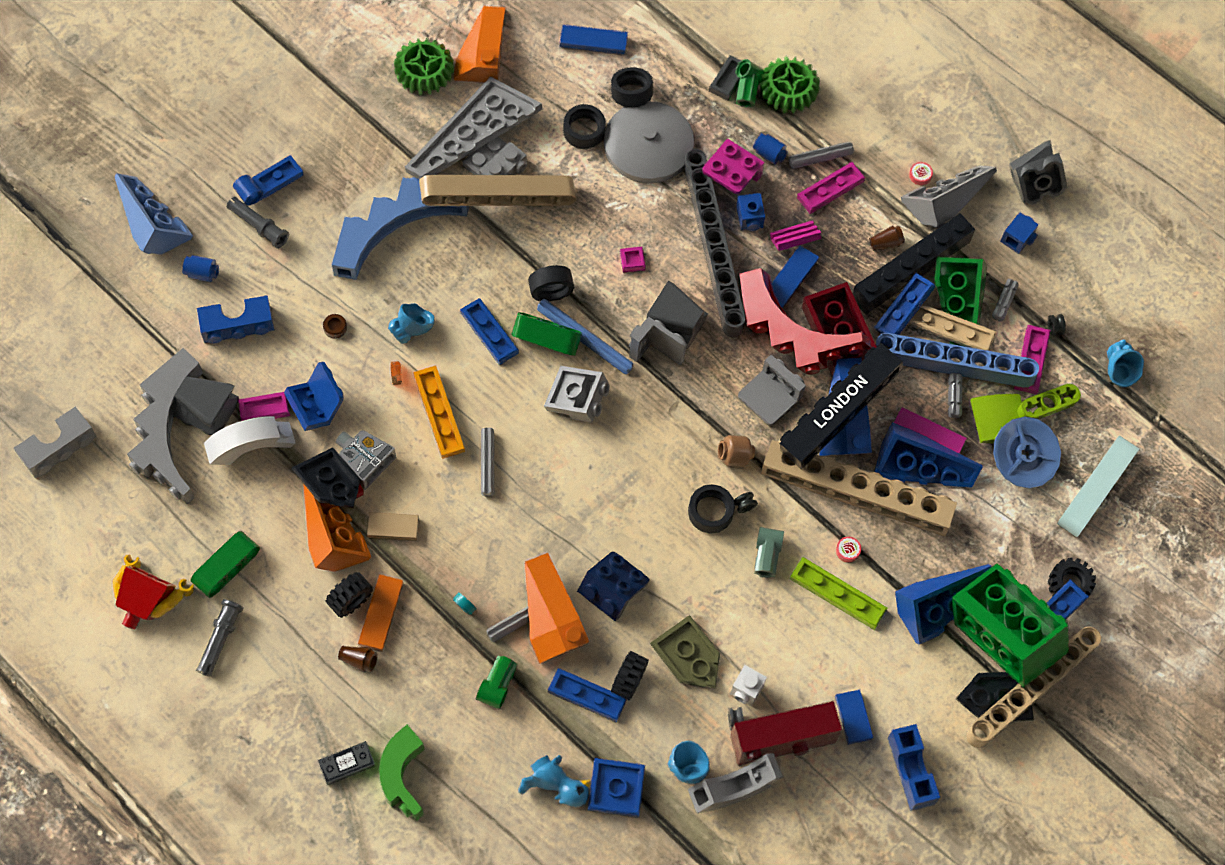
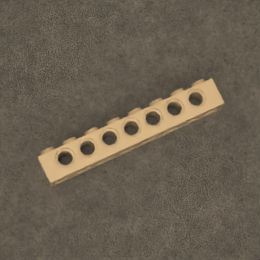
M771 441L762 467V475L944 537L946 536L957 502L952 501L948 496H937L929 493L924 488H913L896 479L889 480L882 477L879 473L860 470L853 464L845 465L836 462L834 458L829 456L821 457L816 455L801 470L797 465L789 466L784 462L790 459L781 452V441ZM808 468H815L818 470V473H811L808 471ZM830 476H839L841 481H834ZM860 483L864 486V489H858L854 484ZM877 491H884L887 497L879 496ZM900 499H907L911 504L905 505ZM923 507H931L934 512L928 513Z

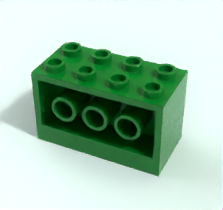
M998 563L952 597L954 625L1023 688L1068 653V623L1061 615L1057 616L1050 610L1049 605L1044 600H1039L1034 596L1027 585L1019 583L1010 570L1003 569Z

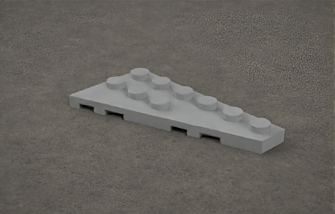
M490 77L405 166L406 173L418 179L426 175H436L543 110L542 103Z

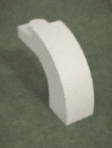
M274 416L247 419L229 425L213 434L204 442L209 464L231 465L238 457L254 449L264 447L291 448L295 444V439L290 422H276Z

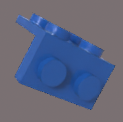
M325 362L317 364L307 383L287 387L284 391L304 431L330 425L344 400L343 392L338 387L333 378L332 371Z

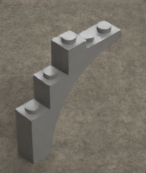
M182 348L140 384L143 392L141 397L149 406L133 420L137 426L135 431L143 440L127 455L131 461L129 466L137 475L142 473L147 479L153 475L160 484L165 482L170 487L168 490L175 499H182L188 504L194 499V495L175 468L171 454V429L173 415L178 403L175 397L176 391L186 376L199 378L203 372L199 362Z

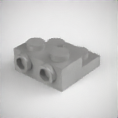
M497 137L471 153L463 161V167L473 175H516L525 170L527 155L513 143L509 142L507 144Z
M560 366L544 407L550 412L568 414L573 420L592 423L594 417H598L601 413L602 406L600 402L603 396L608 395L610 385L603 372Z

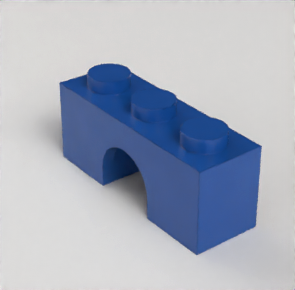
M268 296L244 299L245 310L237 318L226 317L221 304L197 308L200 332L204 343L215 344L226 339H242L247 335H264L269 331H275Z
M917 724L893 729L888 736V741L910 811L935 805L940 799V795L933 774H928L923 761L924 745Z

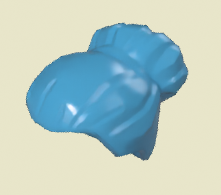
M416 303L402 304L398 317L389 322L388 329L401 344H405L412 336L423 335L432 329L434 315Z
M1120 340L1108 348V374L1110 380L1115 385L1123 388L1135 384L1143 374L1144 359L1142 355L1135 351L1126 340Z
M683 741L676 745L667 763L675 777L687 784H697L704 780L710 770L707 754L699 744L692 741Z

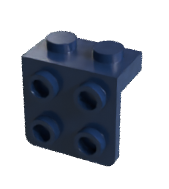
M612 551L587 571L577 592L612 620L616 621L621 617L629 600L646 587L650 579L621 555Z

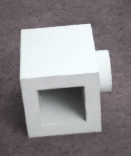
M744 665L732 686L730 694L737 701L753 706L764 687L767 677Z

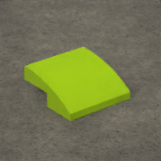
M995 394L975 397L970 400L980 443L994 444L1001 427L1012 419L1020 418L1017 412L1019 405L1022 403L1020 394Z

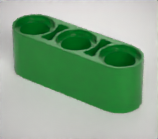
M518 312L511 335L567 355L576 356L582 332L527 313Z
M238 531L194 572L190 581L208 598H212L254 559L260 547L243 531Z

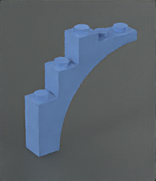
M403 177L397 201L388 197H374L368 221L360 217L344 218L332 262L334 276L357 280L361 267L370 252L383 238L397 228L415 220L431 216H467L469 206L424 205L421 199L420 179Z

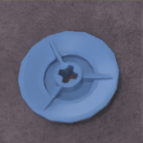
M1021 417L1012 419L1001 427L995 438L993 454L996 466L1006 480L1015 486L1033 488L1044 485L1054 477L1060 465L1061 450L1058 438L1049 426L1039 419ZM1022 450L1028 452L1029 456L1022 455Z

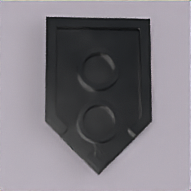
M333 447L292 467L293 472L318 502L354 508L361 479Z
M1007 672L977 673L957 696L956 700L979 718L1019 683ZM1011 698L1015 706H1022L1018 699ZM1032 706L1014 721H1033ZM993 714L997 722H1004L1001 715Z

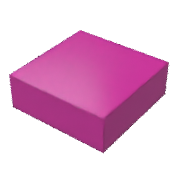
M643 246L620 249L623 273L646 270Z

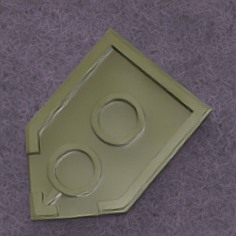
M690 615L650 643L680 683L716 688L720 653Z

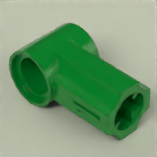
M748 59L742 60L736 68V75L740 78L736 104L749 108L755 105L757 87L762 83V74H765L764 69Z
M497 656L487 679H484L479 687L476 700L499 710L507 696V688L516 671L517 663L505 656Z

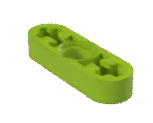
M1065 384L1025 399L1019 405L1017 412L1020 418L1041 419L1074 406L1080 400L1081 393L1077 386ZM1065 393H1066L1067 395L1071 394L1072 398H1071V397H1066V398H1063V400L1061 401V397H1062ZM1044 398H1050L1054 402V408L1047 407L1044 403ZM1037 405L1038 408L1033 413L1031 411L1027 412L1026 408L1032 409Z

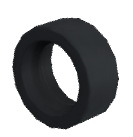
M627 67L618 70L611 78V95L613 100L617 104L629 108L640 107L648 103L653 96V78L650 73L637 67ZM627 84H637L643 88L630 91L621 87Z
M588 104L576 105L569 109L564 116L563 133L569 144L579 149H589L601 143L606 129L604 114L597 107ZM588 118L595 121L598 128L593 134L580 135L572 130L571 124L577 119Z
M552 265L534 271L528 278L531 296L537 301L546 299L551 302L569 296L575 288L571 270L566 266Z
M714 484L703 485L696 489L690 498L688 507L689 520L701 532L710 534L721 532L732 522L735 510L734 498L722 486ZM705 497L718 498L725 504V515L718 521L703 519L697 511V505L700 500Z

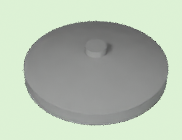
M649 101L640 107H624L620 109L608 122L604 134V150L612 167L624 177L641 183L663 182L678 175L685 168L687 152L692 150L694 146L693 131L687 119L673 107Z

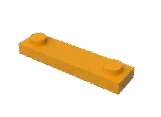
M436 365L413 372L441 458L444 459L464 453L465 448Z

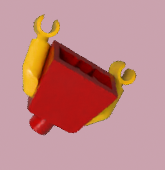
M129 554L125 555V565L120 568L113 579L115 604L118 608L127 611L122 625L136 630L141 618L144 620L160 618L172 610L184 597H188L194 592V584L188 589L182 588L187 583L186 579H181L179 581V589H175L176 585L140 569L141 562L139 557L133 563H130L132 558Z

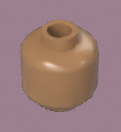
M728 435L718 445V457L726 466L745 467L755 456V446L751 445L750 439L746 436Z

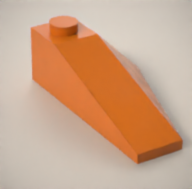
M483 6L456 58L454 81L485 83L490 77L496 80L499 79L505 7Z
M304 485L308 545L315 568L336 572L368 561L371 555L365 538L361 532L356 533L351 526L352 518L350 515L344 514L337 505L318 502Z
M546 553L525 561L530 627L529 637L539 664L588 644L589 640L582 622L549 554Z

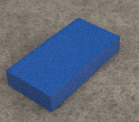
M861 690L836 694L835 700L847 744L872 740L873 734Z

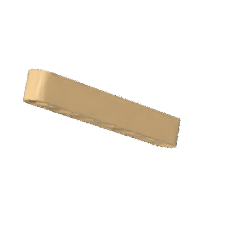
M426 175L419 180L422 203L428 206H567L575 203L577 199L574 180L571 176Z
M1094 627L1081 629L1068 641V653L1073 655L1074 660H1069L1066 656H1063L1050 667L1056 671V676L1051 675L1045 670L1030 683H1035L1039 687V691L1032 690L1029 684L1024 688L1020 684L1016 685L972 724L966 735L968 743L975 748H982L992 741L1093 653L1101 642L1099 631ZM1082 637L1088 638L1092 645L1084 643ZM1011 698L1018 699L1022 706H1015ZM993 714L1001 715L1004 722H997ZM975 729L982 730L986 738L978 737Z

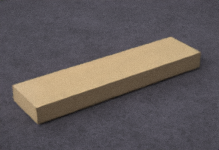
M923 304L907 324L962 346L987 351L991 350L998 335L997 331Z

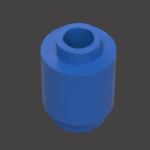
M761 133L753 145L756 154L773 164L783 162L788 153L786 150L787 145L769 134Z
M195 255L191 257L186 256L182 272L188 278L212 282L213 278L216 279L218 277L219 265L216 264L215 259Z

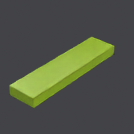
M802 557L790 576V580L873 630L876 629L888 609Z

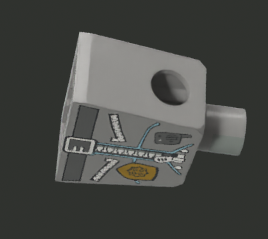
M364 430L360 431L354 438L348 433L342 432L336 439V443L343 448L339 453L340 457L361 479L360 485L365 490L396 459V452L393 446Z

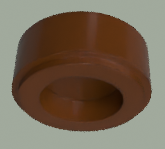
M339 314L327 316L323 321L325 334L333 339L342 337L347 331L345 318Z

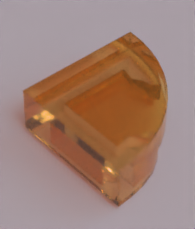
M391 361L393 385H401L402 383L401 363L399 361Z

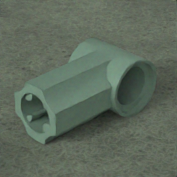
M764 527L759 528L756 545L758 552L754 574L764 578L775 577L784 531Z

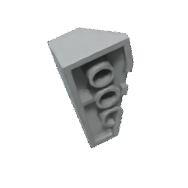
M980 165L956 174V179L936 181L937 186L929 189H926L925 186L917 188L902 196L901 201L921 224L939 228L960 212L997 172V169L992 166Z

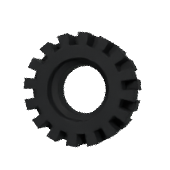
M1068 558L1066 561L1064 559L1061 560L1049 575V592L1053 591L1054 596L1064 586L1063 576L1074 574L1080 579V589L1089 597L1096 586V583H1094L1096 575H1092L1094 571L1092 567L1087 569L1088 563L1084 562L1082 565L1080 564L1081 559L1078 558L1073 561V558Z
M354 572L353 575H348L346 579L343 578L340 584L337 583L334 586L335 589L329 592L330 594L327 595V600L325 601L338 617L343 618L348 616L349 613L352 614L356 608L359 609L360 605L367 601L366 598L370 597L371 592H373V586L360 572Z
M629 651L615 677L611 692L630 701L646 671L649 659Z

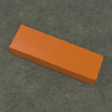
M379 574L358 646L383 652L403 587V580Z

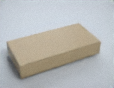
M369 512L367 537L417 541L419 516L413 514Z

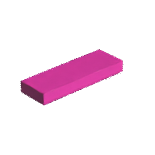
M851 162L798 193L797 199L808 213L811 214L864 183L865 177L854 163Z
M1027 325L1020 357L1034 359L1039 365V372L1032 386H1014L1015 390L1037 395L1051 330ZM1022 371L1026 375H1031L1028 371Z
M901 407L894 423L914 430L957 453H960L967 439Z

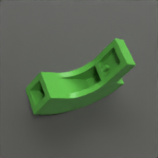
M407 724L386 745L380 760L379 777L383 793L391 808L401 802L398 807L407 818L412 816L417 821L424 815V812L405 788L403 774L407 765L422 753L425 748L423 742Z

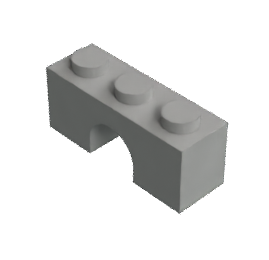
M76 406L55 420L61 430L60 437L55 442L42 443L33 434L14 447L15 452L34 478L47 474L54 465L69 459L73 452L81 447L88 446L96 438L92 427Z

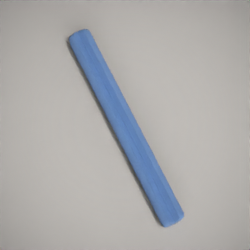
M543 299L538 304L537 310L554 323L582 332L580 342L618 370L628 374L633 369V362L552 303Z

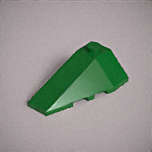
M937 257L935 284L943 312L980 325L987 264L983 259ZM949 341L950 344L962 346L960 344Z

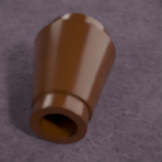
M892 225L869 238L872 250L875 251L900 247V244L905 243L901 227H894Z
M343 645L339 650L338 659L365 673L366 671L372 672L374 670L378 654L372 648Z

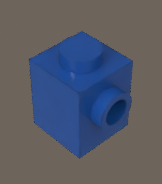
M761 193L738 195L736 209L740 230L756 231L763 228L765 213Z
M1019 212L1005 229L1000 242L1020 254L1027 244L1031 246L1037 238L1038 234L1035 232L1039 224L1030 216H1025Z

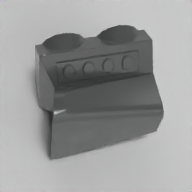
M1051 140L1043 142L1009 163L1011 176L1018 189L1022 203L1036 204L1042 200L1043 196L1056 197L1068 188L1061 156L1059 153L1053 154Z
M668 281L648 311L647 318L649 316L653 320H659L670 332L681 335L687 344L686 349H688L705 323L708 313L703 311L674 283Z
M186 376L175 394L178 403L173 417L180 419L185 425H193L201 429L207 435H213L225 427L237 407L239 396L232 393L235 386L229 383Z

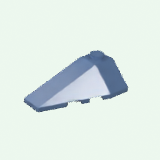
M116 173L115 180L130 230L142 252L162 255L191 240L193 235L179 217L173 218L167 212L169 208L164 203L160 204L152 198L153 193L137 177Z

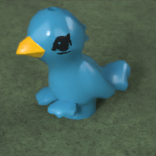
M548 755L530 766L534 774L522 779L518 793L523 795L532 787L558 791L559 795L555 799L559 800L560 804L580 807L588 800L591 779L574 780L569 778L559 766L562 756L558 755L550 760Z

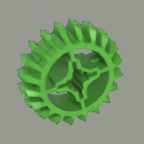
M418 38L416 43L409 40L408 46L402 45L401 51H397L394 60V73L397 76V81L399 84L402 83L404 89L410 88L411 93L417 90L420 95H422L423 91H427L430 95L431 90L439 92L440 86L446 88L447 82L451 81L454 72V60L449 49H445L444 44L438 45L436 39L431 43L428 38L423 42Z
M786 56L784 61L777 58L775 63L770 62L768 67H765V74H762L760 92L763 93V99H768V106L775 105V111L782 108L784 113L787 110H791L794 114L796 109L802 112L804 107L809 108L812 102H815L820 90V80L817 77V70H812V64L805 65L804 59L799 62L796 56L793 60H789Z

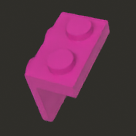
M727 138L703 166V173L733 193L739 194L751 179L757 182L762 177L764 161Z

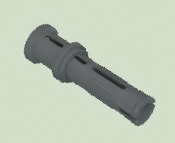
M236 196L231 198L234 203L231 200L228 201L227 209L254 227L258 235L271 241L275 248H281L287 242L289 232L276 226L272 219L263 218Z
M222 600L221 604L223 607L218 618L213 621L214 631L198 668H196L198 673L202 672L205 676H212L213 669L228 634L235 630V621L239 612H242L244 609L241 605L229 600Z

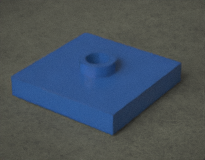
M594 758L588 811L639 817L645 765Z

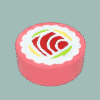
M917 162L912 165L909 177L917 185H926L931 181L933 170L929 164Z
M853 537L840 539L836 546V554L844 562L857 560L861 553V545Z

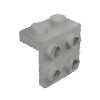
M648 316L641 326L637 325L630 334L629 357L637 362L646 350L652 346L677 364L681 365L684 362L687 346L684 338L677 333L673 334L659 320H653Z
M770 355L764 361L763 370L738 393V398L767 425L772 426L803 397L806 385L799 375L793 374L787 369L786 364L781 359H776Z

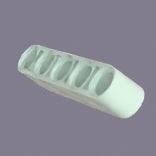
M1119 435L1057 524L1075 537H1078L1140 448Z

